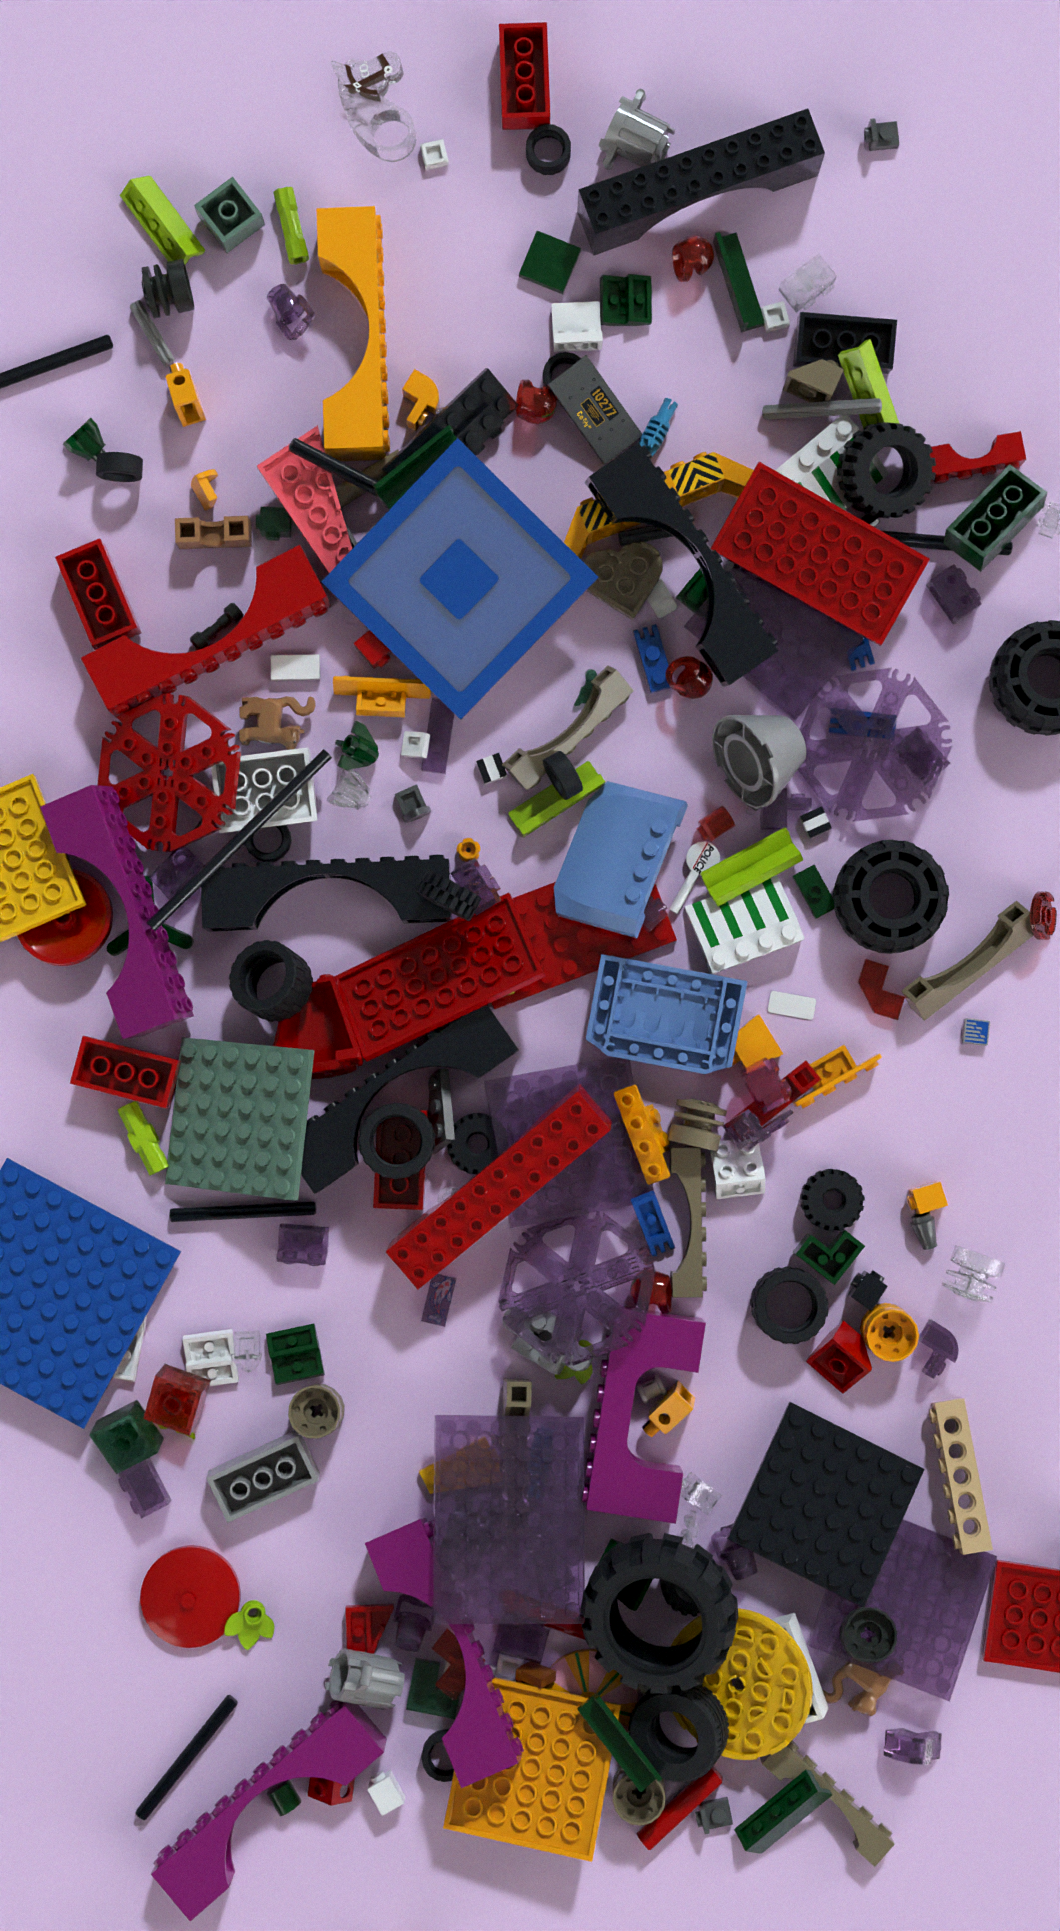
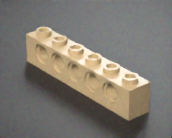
M957 1398L931 1403L932 1408L929 1409V1417L931 1423H935L937 1433L933 1434L936 1449L940 1448L941 1453L938 1465L940 1473H944L946 1483L943 1484L945 1499L950 1501L951 1509H947L950 1524H954L956 1534H952L955 1550L959 1549V1553L963 1555L993 1550L965 1399ZM948 1419H952L956 1424V1428L952 1433H948L944 1429V1423ZM952 1444H957L960 1447V1454L956 1458H952L949 1455V1448ZM958 1469H962L965 1473V1479L961 1483H956L953 1478L954 1472ZM963 1494H967L970 1499V1503L966 1508H961L958 1504V1499ZM971 1519L975 1525L974 1530L971 1533H965L963 1524L966 1520Z

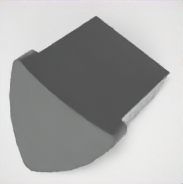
M417 784L395 794L404 815L402 818L404 823L420 819L431 812L430 807L426 806Z

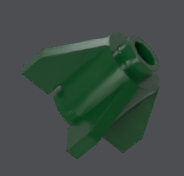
M92 418L88 419L63 443L69 452L81 456L87 461L91 458L97 461V455L105 452L103 447L106 445L103 442L98 425Z
M355 721L351 733L355 735H348L344 741L336 740L335 745L341 747L342 752L345 753V755H341L337 765L344 770L367 767L375 763L379 756L378 746L367 727Z

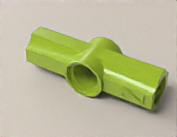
M133 1101L117 1109L128 1131V1139L135 1152L139 1153L149 1175L151 1176L169 1167L165 1154L159 1145V1137L152 1124L148 1123L138 1101Z

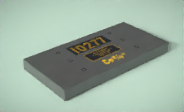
M587 355L547 385L603 465L607 464L642 436L639 428Z

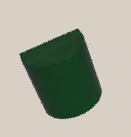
M290 1780L284 1781L267 1792V1796L279 1816L288 1814L302 1801Z

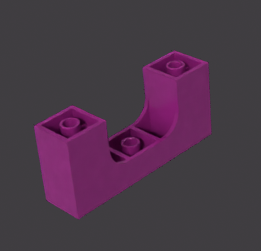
M615 1305L614 1311L609 1310L607 1325L611 1327L610 1335H605L604 1352H607V1359H602L600 1374L604 1379L603 1384H598L596 1399L597 1402H600L599 1409H594L592 1423L593 1427H596L595 1434H590L589 1452H592V1458H587L585 1477L589 1478L588 1483H583L582 1502H585L586 1510L676 1524L683 1480L681 1466L647 1461L636 1457L627 1446L636 1383L643 1373L657 1367L699 1373L706 1322L702 1318Z

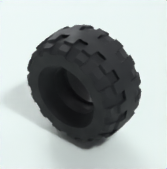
M1037 621L1014 632L1000 646L991 663L989 689L992 692L993 703L998 712L1001 711L1007 718L1006 721L1012 726H1017L1023 729L1024 732L1033 735H1057L1060 733V697L1049 699L1036 693L1029 683L1027 671L1031 661L1039 656H1051L1060 661V621Z
M882 840L861 848L842 866L834 886V911L842 929L858 945L878 953H902L922 945L940 928L948 910L949 886L946 883L945 873L941 866L937 864L932 858L933 856L925 849H921L914 845V843L907 841ZM888 873L898 874L904 877L913 889L914 904L911 910L902 918H884L873 909L870 903V887L881 875Z

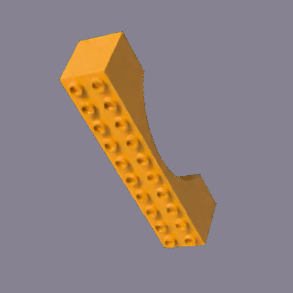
M375 206L316 208L318 258L322 273L336 279L354 294L362 305L369 321L368 345L360 367L342 389L323 400L325 453L339 461L381 460L386 457V452H390V437L388 430H385V428H389V413L387 406H384V404H389L387 383L383 382L388 381L386 358H383L387 357V344L385 342V334H382L386 333V319L384 316L385 295L383 286H385L382 264L384 263V253L382 247L383 227L381 215H376Z

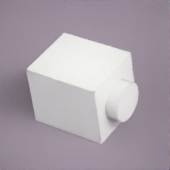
M391 1770L386 1773L380 1771L370 1778L371 1781L368 1784L367 1790L382 1816L404 1804L405 1795Z

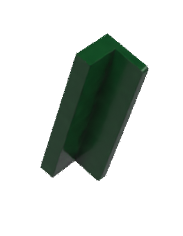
M716 232L713 245L741 333L762 327L765 321L737 232L723 237L720 232Z
M450 425L445 427L373 486L375 494L388 510L394 506L457 439Z
M597 1692L577 1708L640 1792L656 1779L658 1782L662 1780V1777Z
M805 1769L738 1825L734 1831L746 1852L762 1854L830 1798L832 1793L829 1789L820 1788L811 1770Z

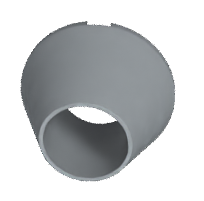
M728 715L719 720L713 729V753L717 766L722 765L728 778L724 781L738 799L753 808L759 809L770 805L806 758L804 738L796 724L786 716Z

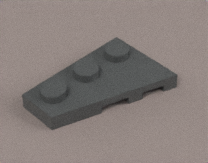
M439 1068L430 1075L428 1081V1120L431 1122L435 1133V1149L432 1154H436L455 1140L449 1069Z

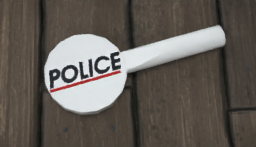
M705 841L697 842L688 850L686 863L691 871L669 908L672 912L678 914L700 873L720 862V854L713 844Z

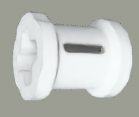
M658 1374L654 1375L653 1379L642 1384L636 1383L644 1404H647L649 1399L660 1394H667Z

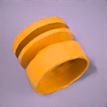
M891 1303L876 1304L873 1310L868 1309L861 1319V1336L867 1347L880 1359L890 1362L904 1360L915 1350L919 1338L917 1325L912 1317L899 1306ZM883 1327H889L891 1329V1333L888 1334L884 1332Z

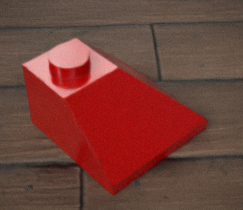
M844 1320L829 1332L806 1360L812 1368L842 1394L872 1370L863 1337Z

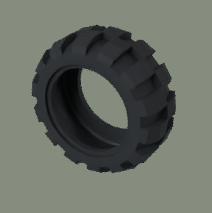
M651 1533L631 1537L627 1544L617 1543L603 1555L598 1566H595L583 1592L580 1611L584 1616V1621L581 1627L587 1645L589 1647L595 1646L597 1650L594 1658L608 1673L614 1669L621 1674L620 1682L636 1690L639 1684L650 1686L651 1693L671 1694L674 1686H680L682 1691H686L702 1684L706 1675L715 1674L726 1660L727 1652L733 1643L738 1620L737 1598L731 1592L733 1583L724 1567L721 1565L716 1567L711 1562L713 1557L711 1553L699 1544H696L694 1549L682 1544L683 1537L664 1533L662 1539H653ZM654 1578L674 1583L685 1590L696 1603L702 1619V1630L690 1641L677 1646L663 1647L647 1643L632 1633L624 1623L618 1608V1593L627 1585L642 1579Z

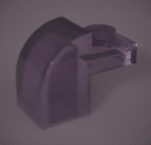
M783 788L770 805L761 808L760 830L787 828V811H809L812 808V798H805V794H791V798H787V788Z
M929 1319L920 1333L918 1341L933 1349L921 1372L934 1379L936 1375L940 1376L946 1367L944 1361L946 1358L954 1363L956 1362L959 1350L954 1335L948 1329Z
M904 1728L886 1730L884 1756L905 1763L931 1764V1760L940 1759L942 1733L936 1731L916 1733Z

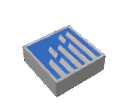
M965 1018L962 1043L987 1046L990 1021Z

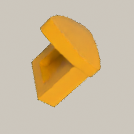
M215 469L196 474L191 481V487L205 511L213 508L218 498L209 483L219 476Z

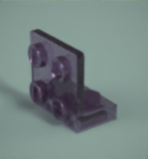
M747 1109L726 1122L723 1128L739 1150L745 1146L751 1149L772 1135L771 1133L789 1123L790 1121L787 1117L794 1112L792 1109H789L761 1127L758 1117Z

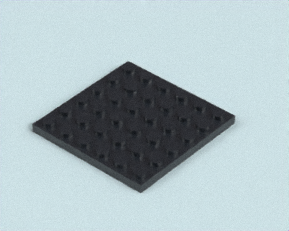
M789 1402L727 1539L860 1607H865L925 1469Z

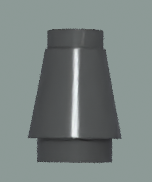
M930 1212L912 1215V1222L910 1224L923 1250L935 1248L937 1240L934 1217L931 1216Z

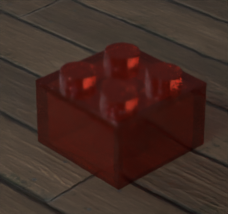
M164 1364L155 1375L143 1419L190 1436L199 1424L211 1380Z

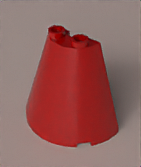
M330 974L320 975L317 981L312 983V992L302 1010L290 1019L278 1022L273 1046L314 1050L311 1079L342 1076L356 1071L357 1065L362 1066L363 1057L335 978Z

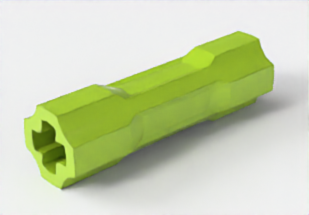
M293 187L278 188L273 194L281 220L289 263L293 265L305 263L309 260V255L301 229Z

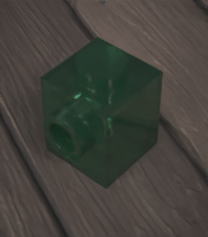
M261 507L260 514H256V529H259L262 537L271 541H278L280 537L291 538L292 519L285 508Z

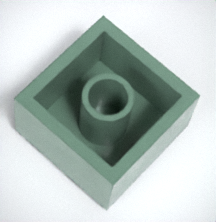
M234 177L228 179L194 205L198 217L226 253L230 252L265 225L262 213Z

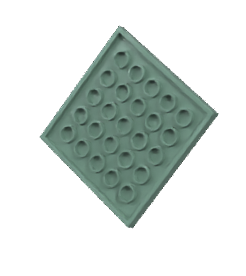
M182 1037L179 1060L182 1063L176 1083L168 1153L169 1167H167L165 1184L298 1200L314 1050Z

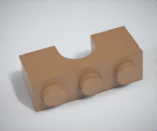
M224 516V520L218 522L202 521L199 517L175 518V543L179 549L252 547V524L248 516Z

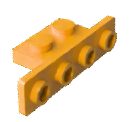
M333 677V691L335 695L357 696L356 715L405 717L406 698H431V690L420 679Z
M843 1044L815 1060L810 1065L822 1080L812 1087L813 1091L792 1102L795 1107L801 1105L803 1109L814 1103V1097L820 1093L826 1096L835 1091V1085L841 1081L847 1084L858 1077L856 1073L860 1070L865 1069L867 1072L879 1065L877 1061L882 1058L881 1054H875L856 1065Z
M637 1085L615 1091V1100L647 1184L650 1185L669 1178L670 1173L662 1153L670 1150L668 1146L670 1141L668 1140L667 1133L662 1130L660 1124L661 1117L658 1110L654 1108L653 1104L644 1106Z

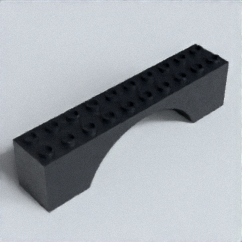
M807 108L578 189L577 213L594 256L639 240L643 234L663 219L709 197L745 188H766L775 192L817 177L825 151Z
M638 442L590 475L585 484L612 524L637 522L655 526L678 539L694 556L703 573L708 593L706 624L701 638L695 647L722 687L729 686L777 653L778 649L776 646L778 642L771 633L767 634L762 627L764 621L757 612L753 613L748 606L750 604L748 597L743 591L739 593L734 585L737 583L734 576L729 570L725 572L720 563L723 561L716 550H710L706 544L709 541L707 536L701 529H696L692 523L695 521L693 515L687 508L683 509L678 502L681 499L677 491L673 487L669 489L664 481L667 479L664 472L659 466L655 468L651 462L652 455L645 445L641 447Z
M429 855V859L420 860L419 856H404V860L396 861L394 857H380V861L371 862L370 858H355V862L347 863L345 859H331L328 864H323L320 860H306L304 865H298L296 861H281L280 866H274L271 862H257L256 867H249L246 863H232V868L221 866L201 886L202 928L208 932L258 930L267 911L281 896L304 883L327 878L351 880L370 887L387 899L395 908L404 924L448 922L452 920V913L418 895L415 890L426 869L451 880L449 858L445 859L444 855Z
M488 1005L447 1023L448 1027L441 1032L435 1029L425 1037L427 1041L421 1046L417 1043L405 1051L407 1056L401 1060L397 1057L385 1065L387 1070L380 1075L378 1072L373 1073L364 1080L366 1085L360 1089L358 1086H355L344 1094L345 1100L340 1103L335 1100L324 1108L325 1114L320 1117L314 1115L307 1120L301 1176L314 1194L319 1193L359 1164L357 1138L363 1115L373 1098L392 1080L407 1072L426 1067L459 1069L480 1079L519 1051Z

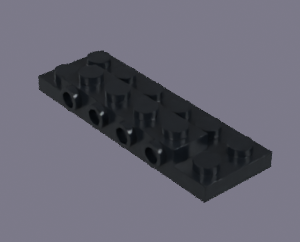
M485 368L408 442L382 470L386 474L390 473L448 425L453 428V434L476 456L484 450L485 445L483 443L489 437L494 439L502 432L501 426L505 423L503 420L519 405L488 368Z

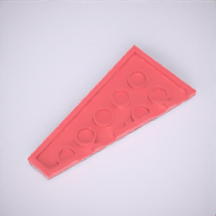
M318 425L298 438L325 453ZM289 445L258 464L257 469L327 572L330 573L352 550L332 475L330 472L290 452Z

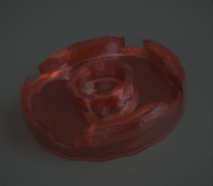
M1038 891L1031 903V929L1037 940H1049V935H1053L1056 928L1057 911L1051 904L1055 900L1052 894L1047 891Z

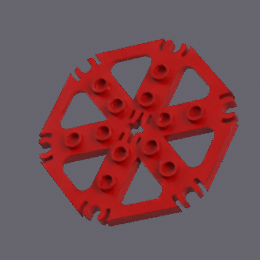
M161 694L115 717L122 722H111L116 727V733L113 734L105 731L104 734L107 738L102 737L98 786L113 787L119 796L118 804L122 813L124 809L153 795L149 829L142 832L128 820L126 826L129 835L146 849L158 851L159 844L162 842L163 852H175L221 830L217 825H226L221 819V814L224 812L227 815H232L231 809L236 807L241 752H238L239 745H232L230 747L228 744L229 740L235 737V734L226 733L232 729L191 697L179 695L178 702L175 704L173 694ZM153 710H157L161 716L158 748L132 728V723L135 719ZM188 714H194L211 728L212 733L207 740L184 750ZM116 750L120 751L144 771L117 784H112L109 780L112 753ZM223 762L226 765L224 792L218 796L193 775ZM169 769L173 771V775L167 777L164 775V770ZM179 799L202 817L200 827L181 836L176 835Z

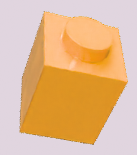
M939 1181L909 1189L910 1196H907V1201L910 1209L915 1210L917 1214L948 1206L942 1184Z

